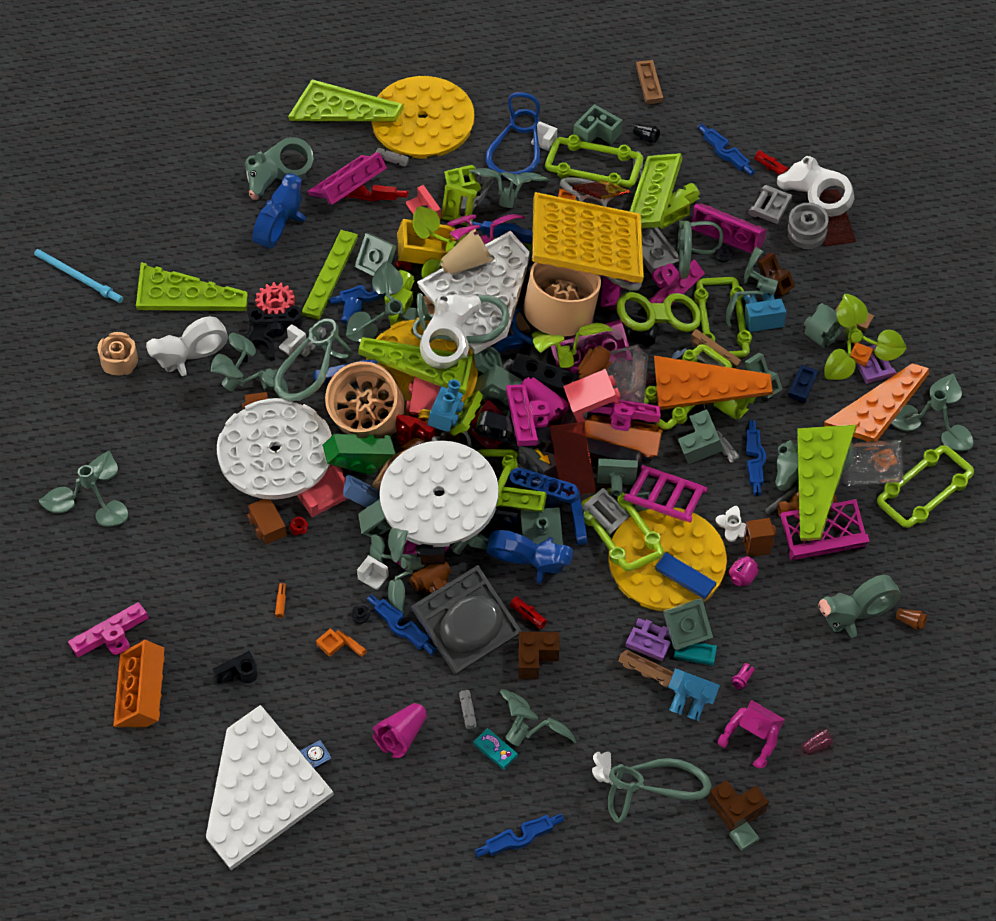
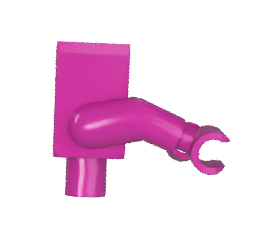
M751 700L747 708L739 709L730 719L724 729V734H721L718 739V744L723 748L727 747L729 737L734 734L738 725L764 740L767 739L760 757L752 764L757 768H764L767 765L766 758L770 757L777 744L778 733L785 719Z

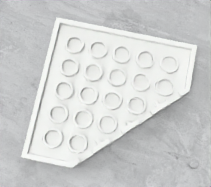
M511 231L485 244L490 253L488 258H493L492 262L455 274L445 273L442 268L417 282L418 287L434 306L435 300L441 294L447 296L457 294L465 297L490 295L499 298L507 305L510 316L508 325L503 333L485 343H469V348L474 354L507 337L531 257L527 248ZM481 303L480 310L471 315L461 328L466 336L488 334L500 324L502 319L501 310L494 304Z
M261 705L227 728L208 822L206 839L230 870L240 865L334 795L331 788Z

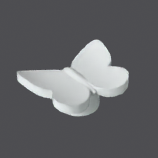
M738 506L727 510L726 515L716 517V524L719 527L725 528V538L728 542H734L737 537L743 539L746 524L741 523Z
M594 753L593 760L597 765L592 768L594 777L599 782L604 781L612 785L613 782L609 778L611 753Z

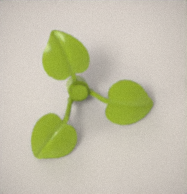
M419 206L414 212L412 223L415 233L422 239L428 238L431 234L433 237L447 242V253L468 234H464L457 241L439 236L434 232L440 226V218L434 210ZM430 259L424 263L422 267L423 279L442 269L440 265L443 262L442 259L440 261Z
M844 294L836 316L839 324L846 327L844 336L847 339L848 353L843 349L834 350L826 361L824 375L827 380H843L854 373L855 360L849 357L851 355V343L855 344L865 340L877 345L874 354L884 361L894 360L901 356L906 350V345L901 335L894 330L881 332L877 339L878 342L863 336L862 332L857 328V324L864 323L867 320V308L857 297Z
M590 323L581 326L579 331L576 332L573 349H570L568 345L560 346V343L565 340L562 335H550L538 330L532 333V337L534 338V347L540 353L548 347L556 345L559 366L567 368L574 365L573 355L577 354L576 348L580 335L587 336L605 331L613 332V329L602 323Z

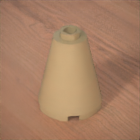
M476 229L469 232L442 258L443 262L440 265L445 273L455 274L493 261L492 257L488 258L490 253L479 234L475 235L478 233Z

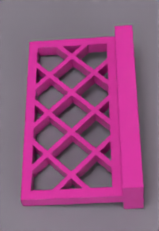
M378 152L371 156L361 155L308 190L310 196L326 198L328 203L333 205L387 169L381 154Z
M857 500L832 503L830 509L836 512L837 515L833 521L827 519V523L830 526L826 532L823 531L822 539L820 541L810 540L808 541L810 543L803 541L799 545H793L792 536L794 533L800 536V531L797 530L800 521L794 528L788 524L786 518L793 516L800 520L799 510L781 513L780 516L790 551L788 553L790 561L866 547L870 541L868 534H865ZM845 506H853L854 514L852 517L842 512ZM839 515L849 521L845 528L835 523ZM850 523L858 526L860 533L852 534L847 531ZM832 526L842 532L839 537L834 538L828 534Z

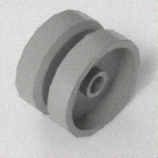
M802 203L791 210L787 230L790 241L803 249L819 247L827 236L828 214L825 209L814 203Z

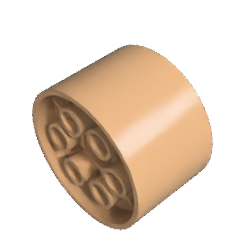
M535 262L531 268L524 302V314L527 320L538 330L550 335H576L579 327L590 324L593 321L601 286L600 275Z
M355 362L348 364L335 373L327 386L325 395L326 408L330 417L343 434L357 435V438H367V435H373L374 438H383L384 435H390L391 437L396 432V416L398 414L405 415V401L399 387L391 374L375 363ZM380 379L384 380L385 382H384V383L382 384V386L377 390V385H378L379 380H380ZM357 381L359 386L356 390L350 385ZM368 385H372V386H373L371 389H367V390H365V392H364V389H365L366 386H368ZM383 394H389L386 400H380ZM351 395H356V399L348 401ZM368 400V404H362L363 401L366 402ZM338 404L348 405V408L338 410L337 406ZM382 413H389L385 419L380 418ZM350 414H356L353 420H348ZM372 422L370 428L364 429L365 423ZM358 424L357 429L352 428L353 426Z

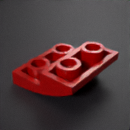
M400 414L396 416V439L401 445H404L414 437L424 440L425 443L432 442V438L435 437V428L411 416Z

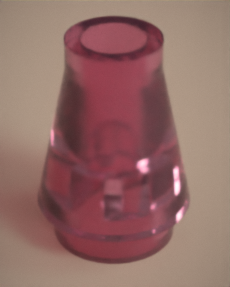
M825 728L823 730L819 729L801 746L806 755H809L810 753L829 748L830 744L834 742L830 733Z

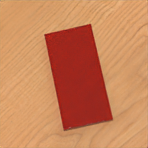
M605 181L574 185L572 188L598 199L630 193L628 189Z
M839 189L823 191L819 199L823 203L833 204L842 198ZM846 212L837 216H828L827 236L823 242L825 247L856 242Z
M584 422L550 426L558 479L576 485L580 495L596 493ZM573 490L571 492H566L568 496H570L571 494L574 495Z

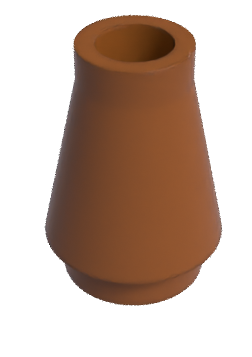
M899 608L896 620L916 630H923L927 621V614H924L923 611Z

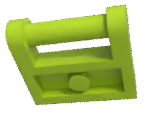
M474 165L444 171L447 184H453L465 189H473L477 192L481 189L476 173L469 174V171L476 169ZM468 175L470 182L465 183L463 176Z
M449 183L445 185L441 218L452 221L462 217L460 214L463 196L467 197L465 215H472L474 198L477 196V191ZM466 222L460 223L461 225L469 226Z

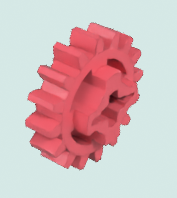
M273 282L272 286L266 284V289L260 288V293H256V306L262 309L264 314H284L288 307L295 306V296L293 290H289L288 285L283 287V284L280 283L276 286L275 282Z

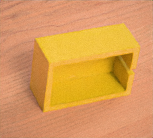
M403 219L397 232L398 261L424 264L430 259L440 261L447 254V242L435 238L431 234L426 239L420 238L413 229V220ZM440 224L438 230L434 232L452 241L456 240L450 234L451 231L455 230L454 226Z

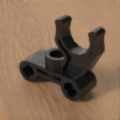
M290 306L284 314H264L262 309L253 308L248 313L250 328L245 337L253 345L262 344L269 349L268 359L274 361L275 342L269 336L280 337L284 335V330L291 324L297 328L301 327L303 324L301 309L297 306ZM247 354L245 355L242 362H248Z

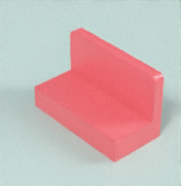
M424 185L417 187L418 197L406 201V206L414 215L417 207L428 205V208L434 210L441 220V209Z

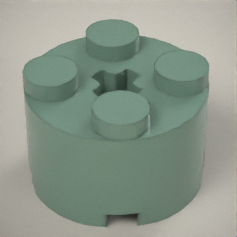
M821 303L812 317L809 316L805 320V335L823 348H825V345L829 346L841 333L839 330L841 324H839L836 316L837 312L828 305Z

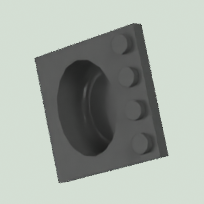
M478 565L411 606V609L454 674L462 671L517 636L519 632H522Z

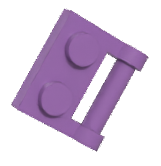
M877 345L868 346L873 348V353L866 367L856 363L866 384L886 378L889 379L897 374L889 361L879 359L884 368L883 371L881 370L874 356V350Z

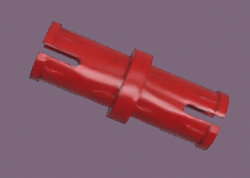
M761 150L754 157L756 161L766 166L767 170H772L779 175L789 170L788 167L778 162L777 158L770 157Z
M518 596L514 597L510 602V607L520 613L524 620L534 624L539 630L543 629L547 624L548 620L536 612L535 607L527 605ZM523 608L527 610L529 613H531L534 616V618L530 616L527 612H525Z

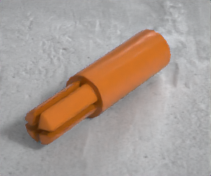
M282 583L279 584L275 617L277 618L284 617L285 583H283V589Z
M340 630L335 632L344 640L345 645L360 657L366 654L367 650L350 636L345 635Z

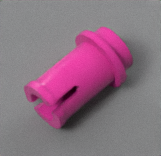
M744 663L738 674L733 676L732 685L735 688L741 690L747 686V681L755 671L753 666L747 672L746 670L750 664Z

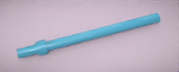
M39 249L35 251V256L94 288L102 296L110 297L118 303L122 302L123 296L115 293L109 286L101 285Z

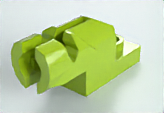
M693 183L685 185L683 187L684 190L680 188L672 193L662 227H658L660 230L690 215V205L700 199L698 197L700 195L699 190Z
M399 270L403 279V286L399 292L390 295L394 299L401 301L403 315L405 316L406 310L414 302L411 288L415 280H413L414 277L410 273ZM385 295V304H387L390 299ZM399 314L395 316L389 315L388 317L390 326L403 320Z

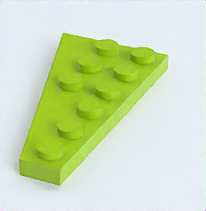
M141 262L136 301L137 310L247 311L248 293L246 291L228 286H217L216 283L210 281L206 283L200 281V278L175 271L167 272L160 267H149L146 263Z
M365 337L361 338L358 350L359 355L376 360L381 364L440 387L448 388L450 380H457L461 384L459 392L465 396L473 355L467 354L466 358H461L456 365L450 368L438 369L424 361L421 356L420 346ZM431 348L435 354L442 357H448L455 353Z

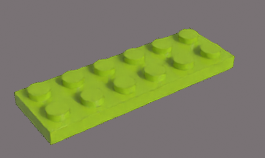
M681 153L647 156L629 211L641 214V228L662 227L682 162Z

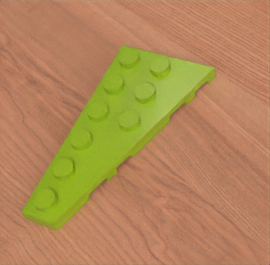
M311 80L288 118L289 121H397L404 107L401 103Z
M856 425L797 428L801 541L821 540L828 519L827 516L834 500L833 497L857 428Z

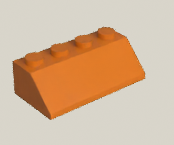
M589 413L585 420L583 436L638 450L645 457H653L658 455L663 429L653 424L630 421L628 431L615 430L611 427V417Z
M144 640L120 653L114 727H148L159 721L164 647Z

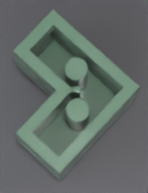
M594 104L574 124L573 135H577L584 142L591 143L596 137H599L612 144L622 133L623 120Z
M496 365L477 377L473 393L479 390L483 395L482 400L492 402L497 399L503 402L504 405L509 406L506 385H520L523 380Z
M706 409L689 416L695 432L678 439L687 463L691 464L724 451L708 410Z
M380 499L358 514L361 534L369 537L374 534L381 536L386 531L392 529L385 519Z

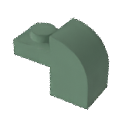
M757 353L745 361L748 371L771 375L773 395L782 390L778 373L768 370L763 354ZM766 395V396H763V397H766V398L769 399V398L772 397L773 395Z

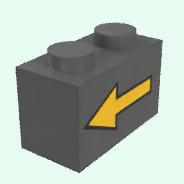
M519 447L517 460L527 470L549 477H554L558 474L561 462L554 454L540 451V449Z

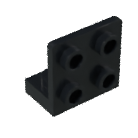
M496 509L489 523L481 531L486 534H490L495 530L517 533L520 512Z

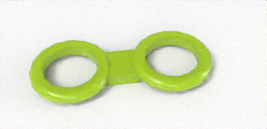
M627 292L622 294L616 303L617 314L620 320L627 327L640 332L649 330L654 323L667 322L679 331L691 332L698 328L701 322V314L697 304L684 294H670L664 299L663 303H650L646 297L639 293ZM626 301H636L644 307L647 313V321L645 323L635 322L627 315L625 311ZM677 301L685 304L692 313V323L685 324L678 321L671 312V303Z

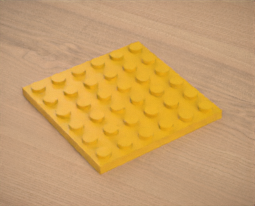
M535 192L533 197L532 261L539 264L553 265L558 268L563 267L594 275L608 276L613 279L618 278L628 280L629 282L642 283L644 273L641 214Z

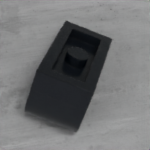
M250 651L213 668L214 677L218 684L230 681L235 675L238 676L241 682L249 684L253 683L258 676L256 663ZM247 669H250V670H251L250 672H243L244 670H247Z

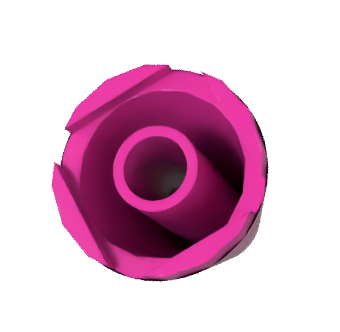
M528 377L520 384H525L529 403L530 401L539 400L548 402L550 415L547 416L548 426L546 427H550V422L558 421L569 410L570 403L536 378L530 379Z
M413 703L377 723L373 727V730H375L373 739L380 749L385 753L389 750L393 753L391 757L394 758L404 756L427 718L425 708L420 704Z

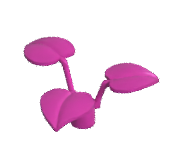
M511 214L494 220L490 227V238L487 235L480 236L483 243L487 244L494 240L495 226L511 219H525V217ZM465 215L448 222L447 226H454L463 222L469 224L467 227L451 231V236L459 240L464 234L480 228V225H472L470 221L476 218V215Z

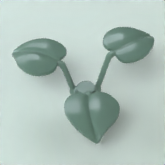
M487 168L469 171V174L477 173L485 177L497 179L499 185L498 194L501 195L499 205L507 208H513L514 199L517 197V193L523 183L530 182L531 180L550 182V179L531 172L520 174L499 173ZM501 175L511 181L510 187H504V190H502ZM514 184L517 185L515 192L513 189Z
M755 247L744 273V284L747 283L749 276L758 280L756 288H759V291L736 292L732 296L726 310V323L730 327H732L730 322L731 314L740 295H763L764 292L774 295L776 291L777 280L764 277L753 270L755 262L764 252L759 247Z
M389 261L378 267L372 279V286L377 294L386 293V296L390 299L385 306V312L372 320L366 312L354 313L348 320L346 337L352 341L361 342L362 337L373 339L378 332L374 322L386 314L390 316L399 314L405 321L419 318L417 308L407 309L404 316L401 301L394 299L390 295L400 291L403 286V279L399 271Z
M231 333L228 337L229 342L236 350L242 352L240 359L234 365L227 356L217 354L212 361L211 372L226 376L222 380V385L229 391H234L238 385L243 386L246 382L262 375L265 383L274 388V378L277 372L272 369H266L265 372L260 371L243 380V374L238 370V367L245 355L253 357L256 349L253 343L246 337ZM282 378V389L288 393L286 381Z
M954 374L943 377L931 386V401L927 402V405L920 414H918V410L915 407L906 404L891 423L892 426L899 430L914 431L921 425L919 418H922L931 406L936 411L943 410L945 426L948 430L941 435L943 445L950 447L953 451H967L973 447V438L967 428L962 425L949 427L946 403H956L962 396L961 387Z
M110 451L100 455L89 465L81 466L78 469L79 479H76L74 494L70 488L58 487L39 499L41 506L50 512H67L75 506L73 499L77 497L81 484L85 488L93 487L103 507L96 512V520L100 525L106 527L123 524L128 519L126 506L116 500L110 501L105 505L95 484L97 479L107 481L118 472L117 463Z
M392 528L388 538L391 555L383 553L385 548L384 541L379 535L374 534L371 536L370 557L381 563L383 558L393 559L394 562L401 560L402 568L407 570L397 575L395 580H391L388 586L390 604L404 614L405 587L400 578L413 574V570H420L425 565L421 564V558L417 557V554H403L409 531Z
M505 689L500 690L501 695L509 702L511 716H517L512 728L506 735V739L510 743L520 746L525 737L529 739L534 732L546 725L557 733L568 737L576 744L572 732L564 724L552 718L544 720L528 732L529 727L523 721L525 717L537 720V714L530 709L528 702L518 694Z

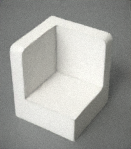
M538 122L537 135L540 148L550 151L554 139L557 138V128Z
M292 324L287 328L288 338L279 346V349L289 356L306 340V333Z
M369 555L357 569L358 579L376 590L380 588L389 576L388 567Z

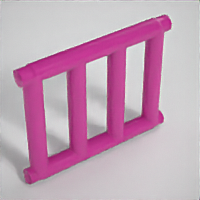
M642 465L641 473L630 493H626L624 496V500L691 523L693 517L691 515L702 493L705 494L708 488ZM648 475L659 478L647 500L637 497ZM666 481L677 484L666 506L655 503ZM685 487L695 492L683 513L673 508Z

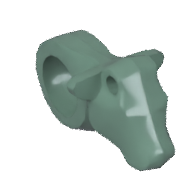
M792 440L778 447V473L775 483L781 491H789L794 483L799 480L798 443H794ZM853 443L850 450H848L843 472L849 469L854 460Z

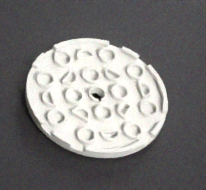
M282 398L260 400L245 406V409L239 413H234L225 423V427L219 434L217 441L219 466L226 479L245 494L262 499L289 498L307 491L326 474L330 464H327L322 445L332 434L326 421L314 409L305 404L300 405ZM272 446L280 447L277 452L272 451L270 448Z
M451 441L426 442L406 450L387 468L380 486V503L388 524L392 528L409 531L406 540L418 545H433V547H447L459 541L465 542L477 535L493 517L499 495L497 478L489 462L474 449ZM444 490V494L442 496H435L434 491Z

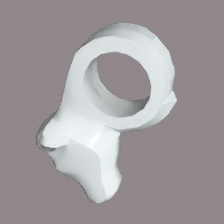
M805 156L801 161L794 163L787 172L780 174L777 178V185L781 190L807 192L809 203L821 206L825 209L828 216L831 217L846 212L854 201V191L849 179L838 172L820 167L816 159L811 156ZM829 186H840L845 189L844 196L836 203L826 204L820 201L819 198L823 190Z
M441 294L435 300L434 316L424 331L420 342L421 356L427 364L438 369L450 368L456 365L461 358H466L469 343L461 327L471 315L480 310L481 300L478 296L465 297L457 294L448 296ZM437 335L449 336L454 340L457 351L448 357L439 356L431 350L429 341Z
M209 316L200 318L190 324L183 332L182 337L178 338L168 335L161 339L154 338L147 342L146 348L149 355L155 358L167 372L178 369L181 376H186L185 361L187 359H198L217 353L227 343L228 335L225 326L220 320Z

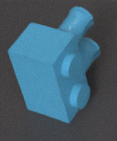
M764 292L761 295L764 301L757 302L755 294H751V298L750 295H744L743 298L746 302L744 318L749 332L785 327L786 310L782 299H775L774 295H768V293Z
M450 380L448 388L441 386L430 411L428 426L446 432L450 431L452 425L456 426L459 417L457 412L461 413L464 402L461 401L463 393L459 392L461 385L459 381Z
M675 668L668 687L673 689L676 694L669 710L682 715L687 697L690 698L691 696L693 702L687 717L699 721L704 705L714 703L720 685Z

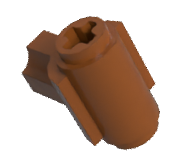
M598 346L594 350L590 348L577 368L579 371L578 378H585L604 369L607 371L612 363L609 361L611 353L602 346Z
M446 561L445 564H429L413 573L409 577V581L416 592L422 591L425 594L428 592L432 594L448 584V576L451 573V569Z

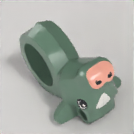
M289 137L274 145L264 154L260 151L256 155L249 156L245 161L249 196L254 200L261 199L264 191L277 178L283 180L284 176L288 173L297 175L302 178V181L306 180V175L310 172L314 160L311 147L302 139ZM287 150L298 151L303 155L306 165L299 170L288 169L282 164L280 155Z
M879 575L863 583L853 595L849 596L838 593L832 597L826 596L819 601L818 606L834 632L845 629L849 636L853 638L857 636L856 619L872 618L884 614L898 603L901 593L890 576Z

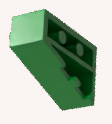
M333 434L322 445L327 464L369 475L374 474L395 455L390 435H384L383 438H374L373 435H367V438H357V435Z

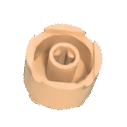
M123 332L110 333L108 337L100 340L98 354L104 372L111 375L131 374L138 363L134 340Z

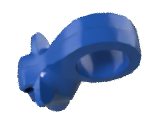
M290 173L284 176L281 185L271 197L272 201L268 200L265 203V207L256 219L252 235L254 243L272 249L279 241L288 219L300 222L305 221L306 217L299 212V205L302 201L300 191L302 178Z
M504 530L491 532L486 549L490 556L498 560L514 564L534 565L537 569V583L542 584L545 572L551 574L561 573L564 566L570 565L573 559V549L566 545L553 543L554 538L548 537L547 540L536 544L525 536Z

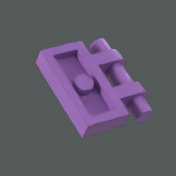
M638 618L636 626L642 629L633 627L625 647L663 662L671 644L670 641L665 640V638L671 640L668 628L652 624V621L648 619L645 621ZM651 631L653 633L658 634V637L648 632Z

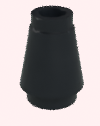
M636 124L633 134L652 143L658 141L660 129L656 126Z

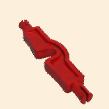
M361 185L345 196L367 201H378L380 199L397 200V197L408 198V190L403 191L397 190L396 187L373 185L372 192H370L364 185Z

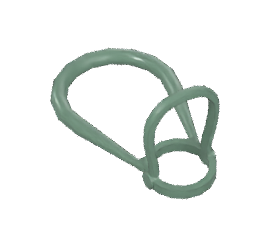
M679 221L677 252H679V272L682 279H686L689 275L691 252L712 254L722 246L723 230L717 223L712 221L691 223L689 221ZM691 226H715L720 232L718 245L712 250L692 248Z
M419 293L417 295L419 318L413 325V332L415 337L421 340L422 335L417 333V327L421 323L423 331H425L427 328L425 321L432 320L434 314L428 312L425 299ZM478 295L481 303L496 305L501 310L502 319L498 327L488 334L466 336L468 343H485L503 333L508 325L510 314L507 305L499 298L490 295ZM437 335L429 342H432L434 339L454 340L446 335Z
M323 319L310 328L309 337L277 370L274 378V390L280 398L287 401H300L311 396L321 387L326 379L330 355L341 359H350L352 357V350L338 336L339 329L334 320ZM325 324H332L334 329L331 335L322 340L317 332L318 328ZM335 339L348 354H340L331 350L332 341ZM309 341L316 346H321L326 353L319 376L315 382L302 392L294 394L285 392L281 384L283 375Z
M656 759L632 767L619 764L611 768L609 774L613 784L608 796V809L612 819L617 823H621L628 814L632 794L638 789L693 801L708 796L712 785L709 777L701 769L679 759ZM666 766L677 767L695 775L702 782L703 789L696 792H686L644 786V778L636 770ZM623 773H628L639 782L637 784L622 782L621 778ZM617 786L628 790L620 818L616 815L613 806Z

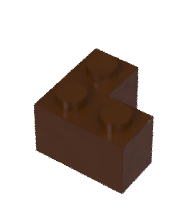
M519 632L518 679H539V661H559V632Z
M727 780L711 789L708 796V802L730 831L764 814L769 803L757 786L739 796Z

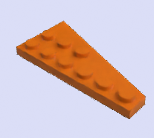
M654 356L658 406H660V410L773 395L770 374Z
M913 363L824 421V427L856 425L857 428L853 437L875 444L929 375V368Z

